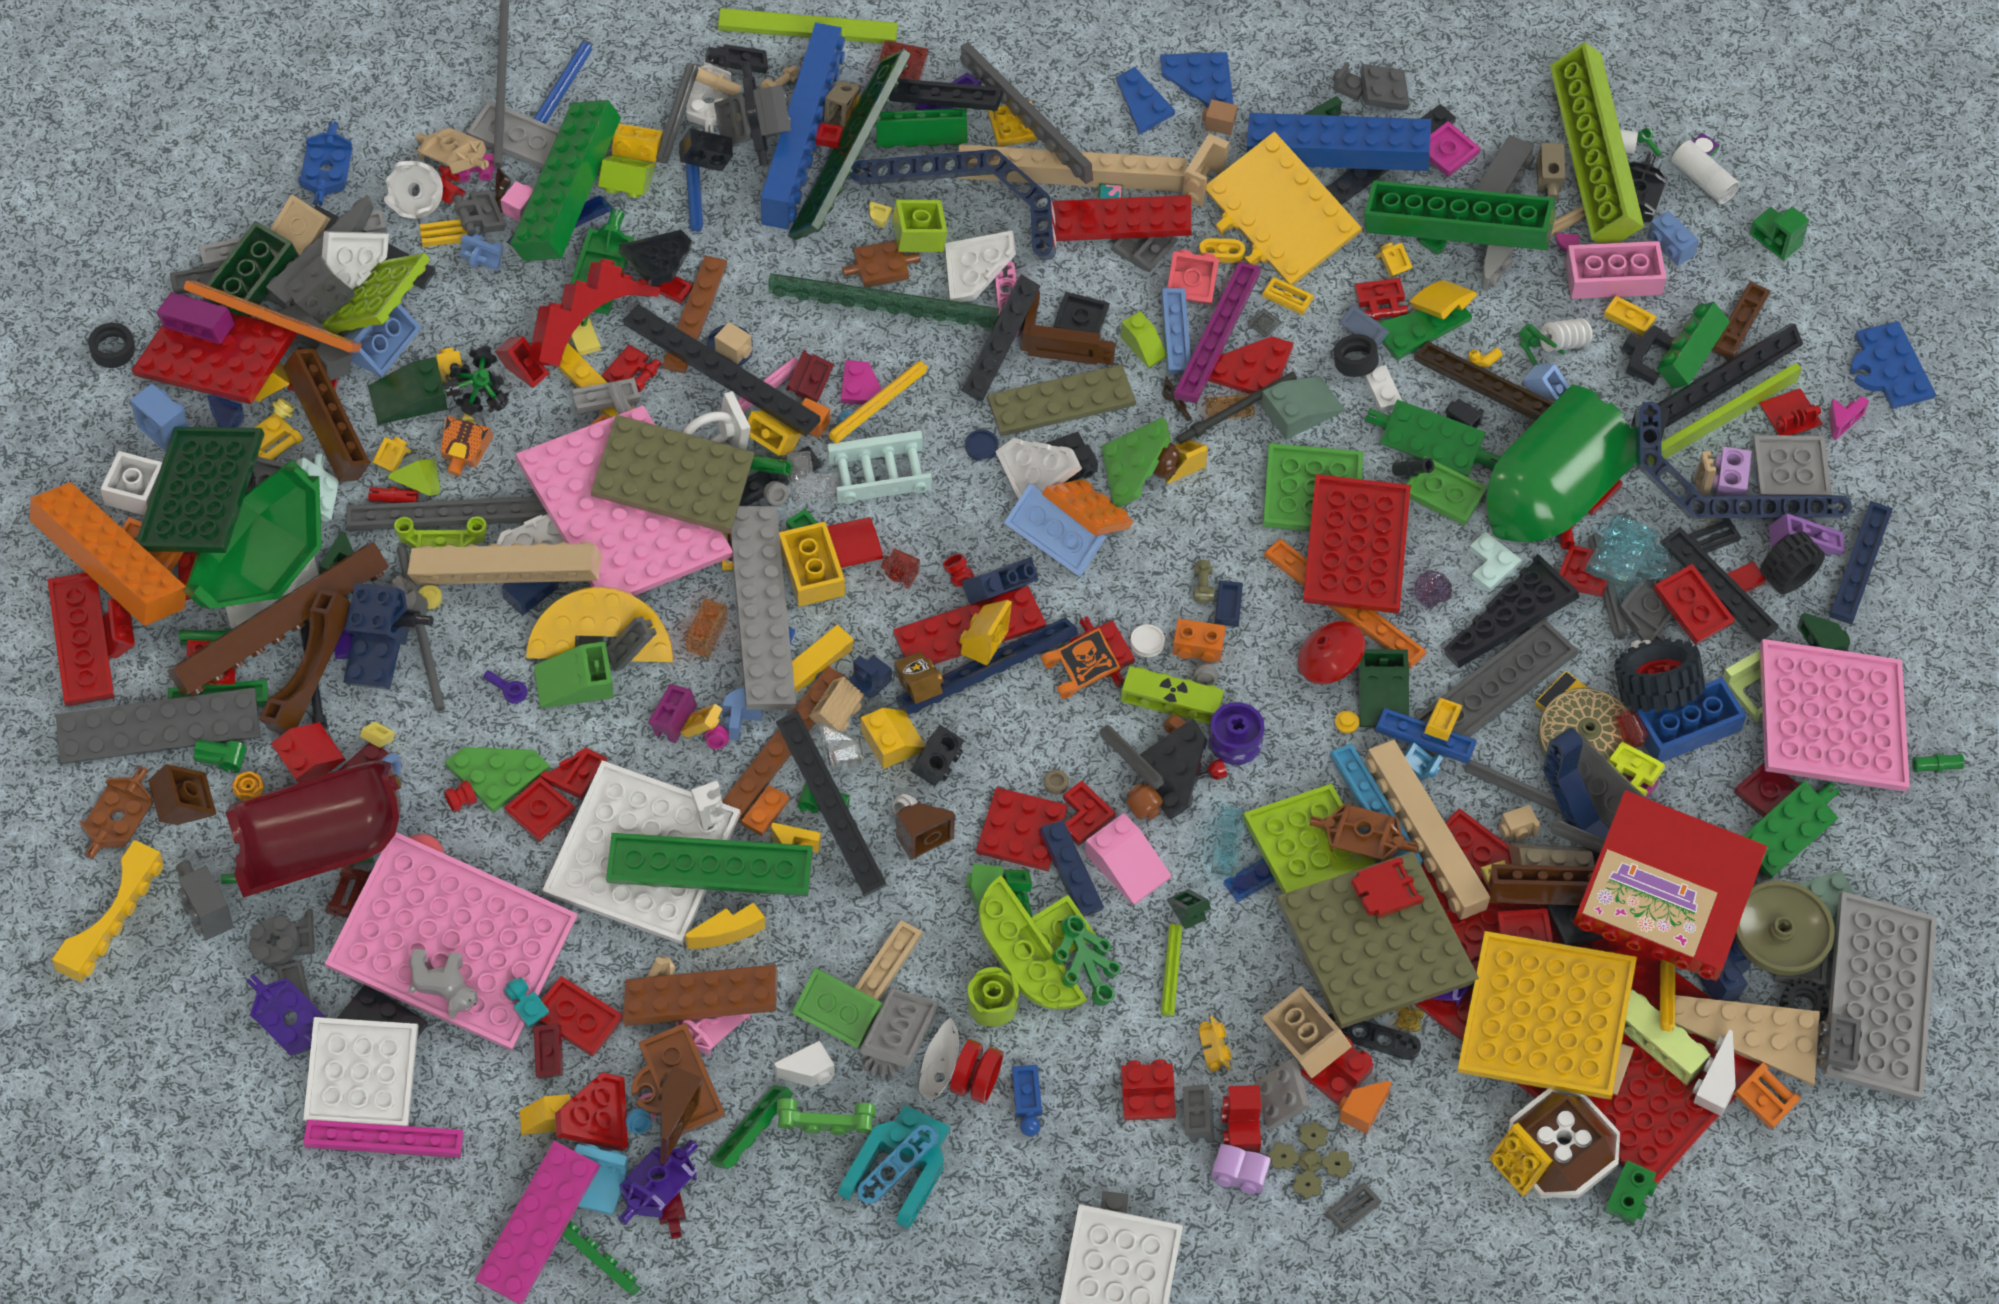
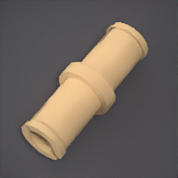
M700 67L695 81L714 88L713 91L717 92L719 90L730 96L738 94L742 85L725 79L724 75H716Z

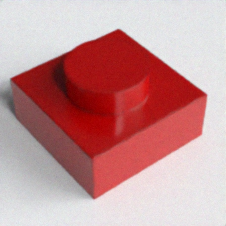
M821 123L816 136V145L838 148L843 135V126Z

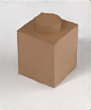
M1211 99L1209 108H1204L1202 121H1205V130L1231 136L1237 117L1238 105Z

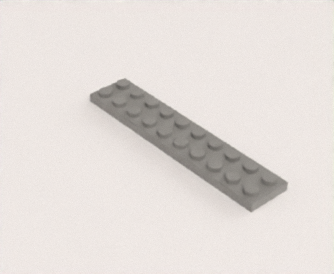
M739 506L730 534L731 549L733 550L732 561L746 710L795 709L796 697L781 546L779 542L777 506Z

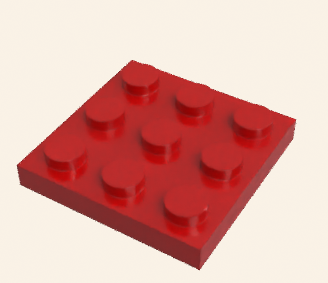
M996 787L976 854L1049 872L1052 859L1039 830L1042 826L1061 820L1064 821L1068 805Z

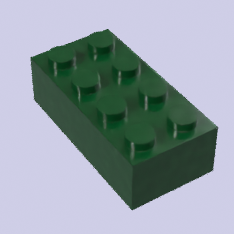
M254 221L206 285L260 305L269 294L266 288L269 281L284 271L287 264L294 261L298 253L291 241ZM202 297V298H203L205 301H207L208 303H211V304H214V305H218V306H219V305H223V304L217 303V302H215V301H212V300H210V299H207V298ZM225 306L229 309L230 313L236 316H252L244 312L238 311L236 309H233L231 307Z

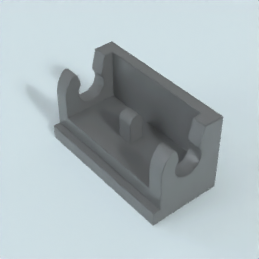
M1209 1084L1183 1087L1185 1135L1189 1136L1191 1143H1197V1138H1205L1207 1143H1215L1213 1096Z

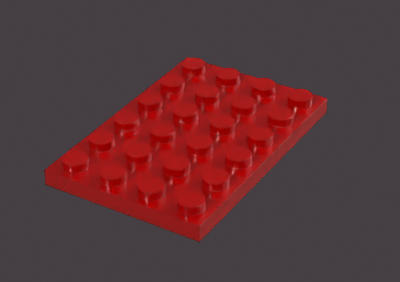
M232 313L230 314L235 325L221 344L164 328L162 325L132 368V372L140 378L252 404L297 336V333L267 321L241 315L236 316Z
M1316 474L1303 603L1399 614L1411 485Z

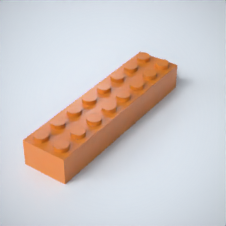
M72 482L30 498V521L142 625H149L185 609L186 594L184 590L186 586Z

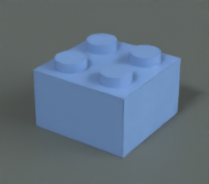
M150 384L130 400L137 427L165 452L174 427H189L184 414L186 412L179 402L174 403L162 388L158 389L155 385Z

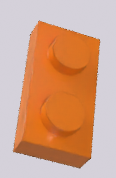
M768 785L742 819L741 825L763 837L772 825V822L775 821L790 801V796Z

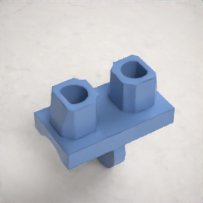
M464 234L461 238L462 248L460 257L468 259L469 265L476 268L478 264L498 270L503 254V244L496 241L489 244L484 242L483 237L480 235L468 236Z

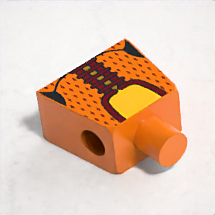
M447 416L441 454L444 459L450 461L447 468L449 474L460 476L464 465L476 468L494 435L491 429Z

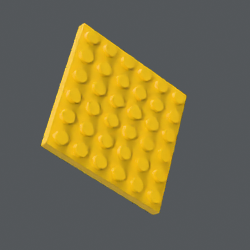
M1485 931L1477 968L1479 979L1475 980L1458 1064V1073L1612 1100L1637 957Z

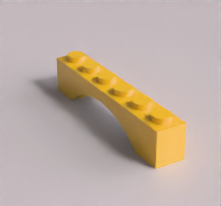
M136 840L132 842L121 858V885L111 908L92 927L78 935L65 939L52 958L55 971L81 983L86 976H91L95 969V962L108 951L110 940L113 936L119 935L123 927V921L127 916H131L134 913L138 899L147 894L151 880L162 872L164 864L160 851Z

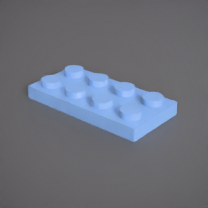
M1029 483L1004 523L1073 573L1082 576L1107 536L1105 534L1093 535L1043 496L1041 489Z

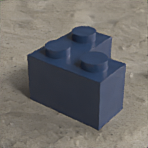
M1733 939L1718 980L1704 979L1699 974L1697 976L1713 1000L1733 1002L1739 999L1748 984L1742 974L1748 970L1752 962L1742 953L1736 940Z

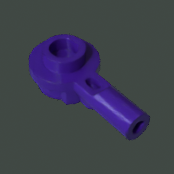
M489 670L485 672L483 678L503 690V696L507 702L518 704L526 699L528 691L526 685L522 682L512 681L508 683Z

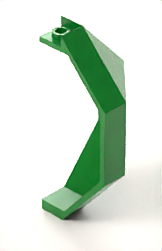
M292 459L247 492L244 496L227 552L198 553L184 593L200 608L205 609L280 598L322 547L319 476H309Z

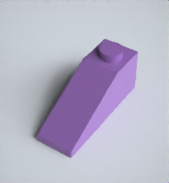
M1787 513L1769 526L1772 548L1786 537L1802 531L1806 532L1825 554L1845 553L1843 532Z

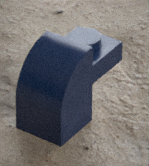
M859 655L853 661L854 674L848 679L864 696L873 698L892 681V668L874 655L868 660Z

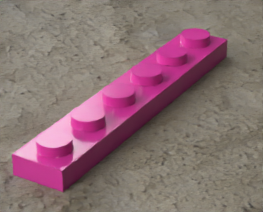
M307 1120L304 1147L461 1158L464 1132L457 1129Z

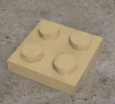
M291 194L270 229L291 241L297 253L301 255L307 246L312 245L319 239L330 218Z

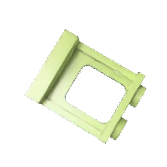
M1760 650L1725 669L1723 679L1736 700L1756 723L1763 720L1762 707L1757 709L1743 692V689L1761 679Z

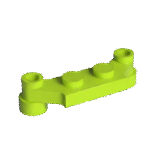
M478 516L468 520L466 530L414 529L413 521L408 517H401L394 523L395 533L399 541L411 548H421V546L435 548L445 545L466 547L467 545H475L484 541L487 532L486 521Z

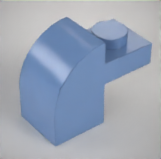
M744 687L733 690L725 697L722 704V717L726 718L725 728L729 731V739L739 740L742 719L762 721L763 710H746Z

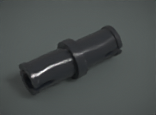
M1409 458L1406 461L1394 462L1392 465V473L1394 476L1398 475V477L1404 475L1416 477L1421 473H1431L1434 470V462L1431 458Z

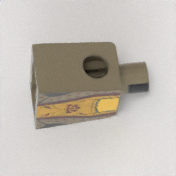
M839 81L825 97L824 124L843 126L844 129L860 99L861 87L858 83Z
M1541 143L1536 160L1538 192H1545V197H1553L1555 200L1559 199V192L1562 191L1565 181L1564 143Z

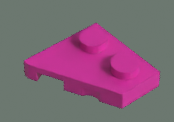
M846 360L841 403L863 405L882 389L869 362Z

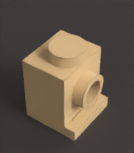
M1530 805L1503 813L1499 824V832L1502 838H1507L1508 841L1514 839L1520 841L1527 838L1529 834L1532 837H1536L1540 828V823Z

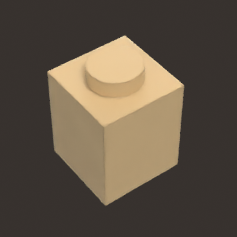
M728 322L715 336V351L734 363L739 364L743 358H747L752 352L751 335Z

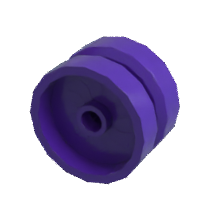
M1232 702L1221 706L1213 714L1210 724L1209 748L1214 756L1218 759L1221 758L1224 763L1231 765H1243L1253 761L1260 753L1265 731L1264 719L1260 712L1251 705L1242 702Z

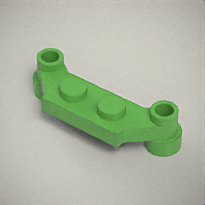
M782 1098L777 1100L776 1110L779 1113L778 1127L791 1129L797 1127L804 1129V1132L808 1134H818L822 1130L830 1131L833 1135H845L846 1132L855 1130L860 1133H870L872 1131V1119L875 1118L876 1106L871 1103L855 1104L854 1115L797 1112V1100Z

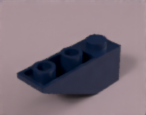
M1032 557L962 580L970 604L1039 580Z

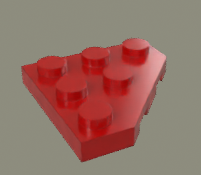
M1271 336L1222 354L1208 381L1244 393L1253 394L1282 377L1294 343Z
M602 1072L555 1113L556 1137L617 1151L626 1150L628 1148V1134L625 1124L627 1116L624 1077Z

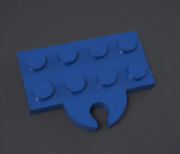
M1899 321L1856 331L1855 338L1862 351L1858 352L1853 358L1850 374H1855L1858 370H1866L1869 373L1866 376L1859 374L1855 377L1854 382L1858 386L1873 392L1883 391L1891 409L1935 398L1936 393Z

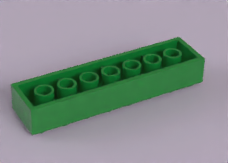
M609 100L570 104L510 243L522 260L562 259L599 172L602 160L607 153L621 120V116Z
M1373 180L1364 217L1366 233L1548 251L1556 212L1555 198Z

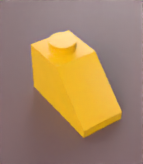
M570 1094L544 1096L521 1109V1135L556 1132L555 1113L571 1099Z

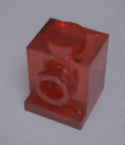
M894 548L890 556L886 555L883 559L881 568L885 570V575L892 581H901L905 583V588L909 589L920 572V559Z

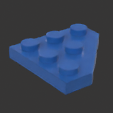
M1227 52L1160 55L1162 77L1178 85L1179 89L1192 98H1197L1204 103L1205 107L1209 108L1211 99L1234 104Z

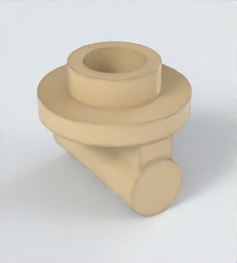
M668 956L657 957L647 977L674 975L675 965Z

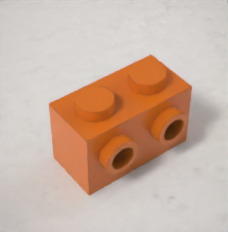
M1178 618L1172 655H1177L1182 659H1202L1207 663L1220 662L1226 626Z

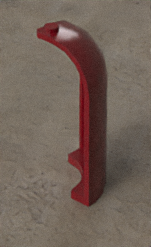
M381 760L354 765L230 804L225 814L232 832L233 841L235 844L239 843L240 854L236 855L234 876L243 898L366 860L383 851L396 834L401 813L399 794L401 782L399 776L394 774L391 762Z

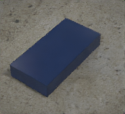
M1219 580L1215 624L1239 627L1243 583Z

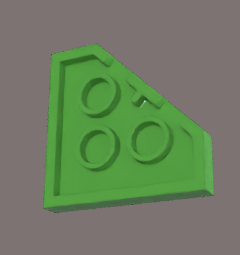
M1163 417L1102 445L1113 504L1116 507H1122L1139 499L1143 492L1141 487L1146 478L1152 476L1159 463L1158 457L1163 448L1167 449L1171 438L1167 421Z
M463 747L445 761V766L461 782L467 780L470 783L476 797L492 813H495L530 786L544 771L548 772L551 770L550 765L535 750Z

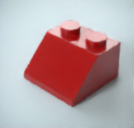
M320 722L291 728L271 743L295 780L299 783L328 774L346 760Z

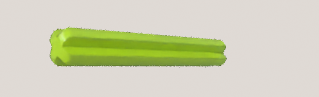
M1174 923L1169 925L1161 1004V1014L1163 1016H1173L1175 1013L1182 925Z

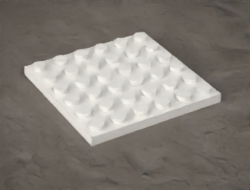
M602 760L544 885L543 895L683 945L685 934L689 931L707 890L607 883L606 875L611 833L729 840L741 811L740 809L723 804L718 810H713L711 815L717 817L720 814H724L725 819L720 823L709 826L707 830L703 831L695 810L692 792Z

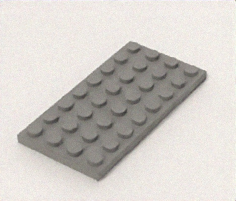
M1843 891L1839 894L1828 1017L1835 1013L1861 1020L1858 1067L1855 1070H1850L1829 1064L1823 1071L1824 1077L1919 1102L1924 1098L1936 916Z

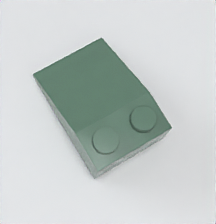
M1320 376L1283 381L1262 392L1261 408L1285 440L1345 411V408Z

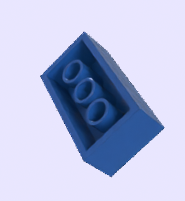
M1723 677L1706 683L1702 695H1697V699L1693 702L1688 700L1685 706L1676 705L1673 710L1663 708L1662 712H1655V709H1650L1649 712H1642V709L1636 711L1634 722L1637 735L1651 757L1664 762L1742 731L1746 714Z

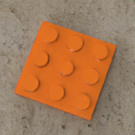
M1083 479L1046 486L1042 493L1043 496L1095 536L1129 529L1134 522L1128 516L1127 511L1113 505L1109 497L1095 491L1092 488V484Z

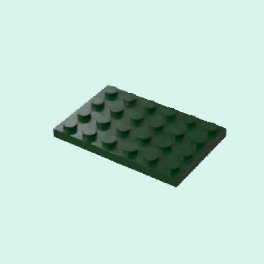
M174 427L136 541L146 551L226 553L265 435L262 428Z

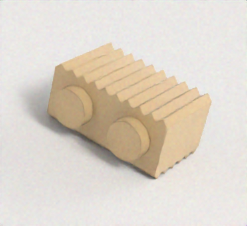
M846 677L835 679L828 686L824 695L821 696L809 717L828 735L841 734L848 728L850 716L856 714L861 708L862 704L860 701L864 694L850 683Z

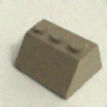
M1509 844L1512 865L1595 867L1592 851L1584 847Z

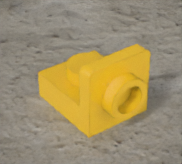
M1390 242L1380 247L1381 252L1375 255L1377 259L1382 258L1390 278L1413 268L1402 242L1396 245Z
M394 436L393 440L385 437L373 463L394 472L398 470L405 454H410L412 450L406 447V441Z

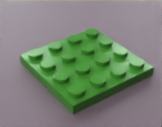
M1269 443L1263 527L1310 531L1316 474L1362 479L1363 451Z

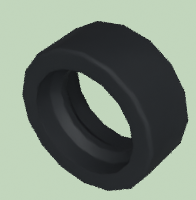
M110 322L102 324L95 328L89 336L88 344L92 359L102 367H121L134 356L135 345L132 333L126 326L120 323ZM109 337H120L126 342V345L115 353H103L98 350L100 342Z
M1362 334L1343 337L1334 347L1335 367L1345 376L1361 377L1370 374L1379 363L1376 342L1369 336ZM1362 351L1368 353L1366 357L1359 360L1344 358L1346 354Z

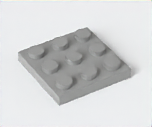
M1754 435L1753 449L1759 496L1832 495L1825 436Z

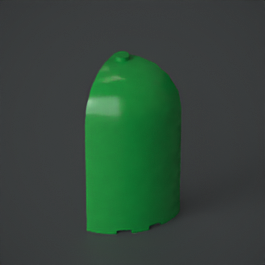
M1572 384L1503 453L1491 474L1486 499L1488 518L1494 536L1513 542H1534L1549 539L1566 532L1578 523L1636 463L1635 427H1629L1622 418L1624 414L1613 403L1607 404L1598 398V393Z

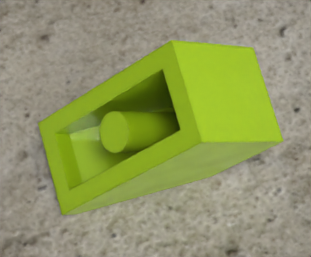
M1141 311L1122 321L1121 339L1148 368L1166 358V351L1154 325Z

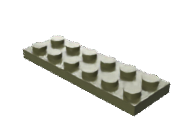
M1122 364L987 395V400L1000 436L1136 406V400Z

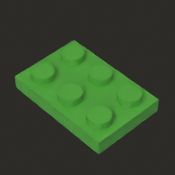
M1433 460L1434 470L1431 473H1421L1416 477H1411L1406 485H1411L1410 499L1465 526L1487 493L1488 487Z
M815 967L792 1014L860 1049L883 1003Z

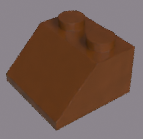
M165 764L148 780L159 822L180 825L216 815L205 772Z
M917 803L913 806H905L896 813V838L910 860L954 839L955 814L953 811Z

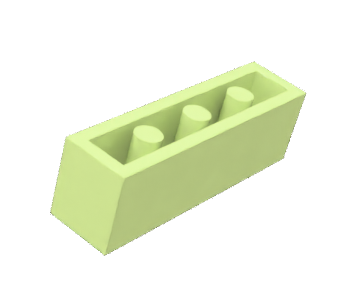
M1633 989L1631 990L1624 1033L1685 1085H1688L1705 1068L1711 1054L1708 1053L1702 1044L1696 1043L1681 1027L1675 1025L1672 1032L1662 1031L1660 1029V1010L1655 1009L1649 1004L1645 996L1637 994Z

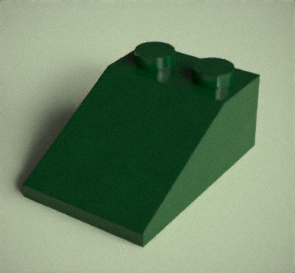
M435 357L411 362L368 385L378 425L448 410L446 394L443 392L444 387Z

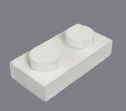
M1386 365L1377 367L1370 374L1364 375L1380 412L1393 409L1397 399L1402 401Z

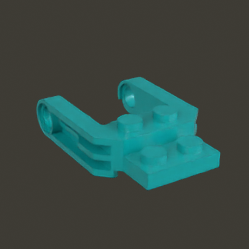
M904 1105L895 1122L890 1121L874 1126L843 1179L838 1196L851 1201V1196L855 1189L864 1181L881 1150L890 1155L916 1128L921 1125H931L938 1132V1142L914 1166L919 1170L923 1169L896 1219L897 1225L909 1230L944 1170V1157L941 1146L950 1132V1126ZM921 1131L922 1139L917 1143L912 1139L910 1143L917 1146L921 1152L923 1149L918 1146L924 1141L931 1142L929 1136L932 1133L930 1131ZM906 1147L901 1151V1159L904 1162L909 1163L913 1160L914 1152L911 1148Z

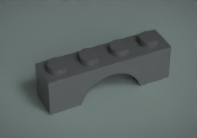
M297 304L277 311L324 329L322 324L318 323ZM297 333L292 343H302L315 348L330 381L351 373L352 356L349 352Z

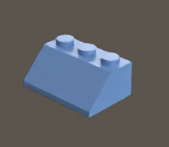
M399 304L391 311L388 321L384 324L357 328L346 334L345 338L362 344L360 352L350 353L352 356L351 362L382 377L422 327Z

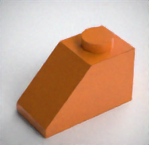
M1383 1081L1353 1089L1349 1097H1343L1338 1107V1110L1341 1111L1339 1121L1367 1134L1390 1094L1392 1083Z

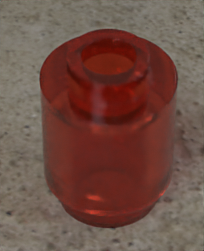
M1629 710L1615 718L1617 721L1616 727L1624 743L1634 748L1646 743L1645 739L1649 735L1638 714H1635L1633 710Z

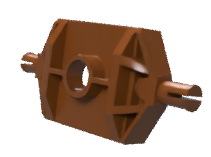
M139 766L131 778L107 779V787L85 822L80 821L82 830L91 840L89 848L84 853L88 859L94 860L99 849L126 847L153 804L150 794L141 783L148 773L145 767ZM116 812L124 814V817L119 821L111 819V816Z
M1343 804L1330 817L1327 816V819L1312 815L1310 820V826L1326 831L1330 852H1333V848H1337L1383 862L1392 859L1399 850L1414 852L1415 854L1418 850L1419 843L1404 840L1399 820L1394 816ZM1362 826L1371 829L1368 834H1360L1357 830Z

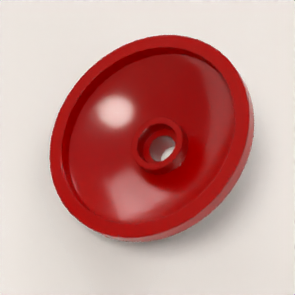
M1334 621L1320 626L1306 638L1300 648L1298 668L1301 674L1309 682L1320 685L1331 684L1343 679L1357 667L1365 651L1363 633L1355 624L1347 621Z

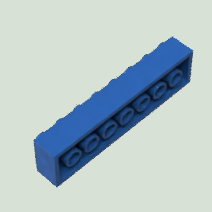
M1249 113L1247 152L1275 131L1306 167L1429 171L1431 119Z

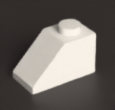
M818 1041L774 1063V1074L779 1079L813 1087L817 1084L824 1085L831 1081L832 1077L835 1076V1068L823 1045Z

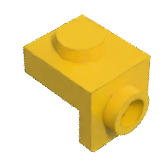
M452 347L441 349L440 354H436L441 380L444 383L447 382L445 375H448V378H450V365L452 363L462 366L460 351H454Z

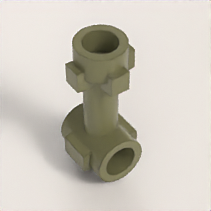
M1199 560L1196 562V566H1194V574L1199 575V587H1194V601H1199V603L1214 601V587L1208 586V575L1212 574L1213 566H1210L1208 560Z

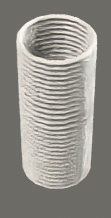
M1686 141L1674 152L1672 163L1714 198L1717 203L1724 204L1735 195L1739 188V181L1731 176L1723 167L1719 166L1715 160L1708 156L1694 142Z

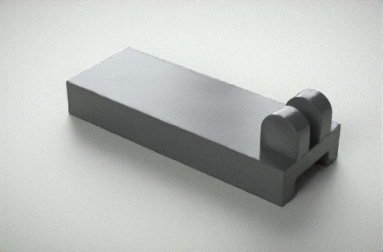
M643 616L634 618L607 647L608 659L614 672L624 669L653 636L657 634L655 628L649 629L653 626L651 620H644Z

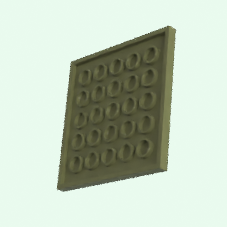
M1414 852L1277 896L1276 902L1340 1029L1475 984V980L1479 979ZM1401 857L1404 861L1402 865L1408 876H1412L1414 880L1413 885L1418 894L1423 896L1424 901L1418 905L1378 918L1376 914L1368 916L1361 903L1363 897L1357 896L1351 884L1352 879L1356 877L1358 871ZM1396 867V869H1397V871L1399 872L1401 878H1404L1403 875H1402V873L1400 872L1399 868ZM1406 886L1411 897H1414L1409 886Z

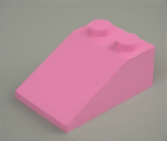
M1125 813L1086 840L1085 855L1133 905L1172 878L1141 830Z

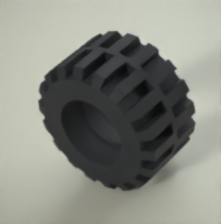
M1797 532L1783 539L1768 553L1761 564L1760 572L1778 593L1787 594L1800 588L1815 575L1825 559V553L1806 532Z

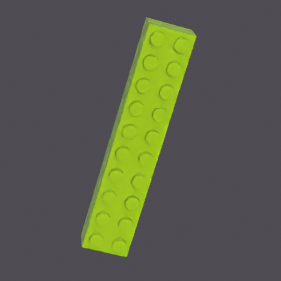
M1583 42L1552 63L1550 68L1591 240L1598 244L1620 243L1644 228L1602 54L1586 42Z

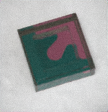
M1264 308L1248 321V326L1264 338L1281 325V321Z

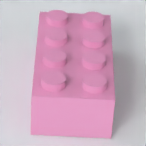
M1660 241L1568 245L1565 267L1571 299L1663 294L1667 278Z

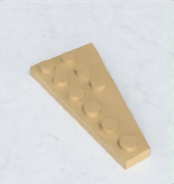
M1675 995V1025L1677 1027L1683 1028L1690 1034L1694 1033L1706 1038L1708 1042L1715 1045L1721 1035L1726 1037L1728 1031L1731 1030L1733 1031L1734 1053L1759 1064L1764 1062L1767 1066L1783 1072L1784 1075L1791 1078L1793 1076L1804 1081L1805 1084L1814 1087L1820 1011Z

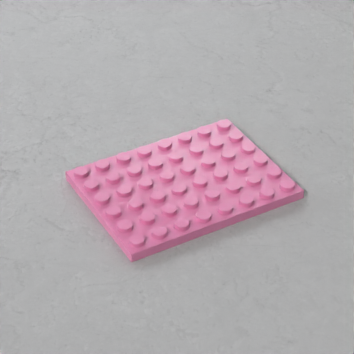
M643 405L619 414L620 416L655 425ZM615 416L521 451L515 455V460L564 542L569 544L591 542L602 553L599 580L588 581L591 587L617 588L635 596L732 557L733 550L721 531L591 496V490Z
M396 832L393 839L381 852L325 962V967L512 1051L525 1024L513 1009V1006L519 1001H516V999L511 1001L506 996L503 988L513 978L518 979L522 977L529 987V990L526 991V996L535 992L539 997L578 914ZM413 950H426L427 962L425 966L428 970L444 967L449 953L462 954L463 964L459 972L464 983L477 992V1004L468 1011L459 1012L454 1019H450L448 1005L443 997L417 991L409 993L408 990L411 984L410 959Z

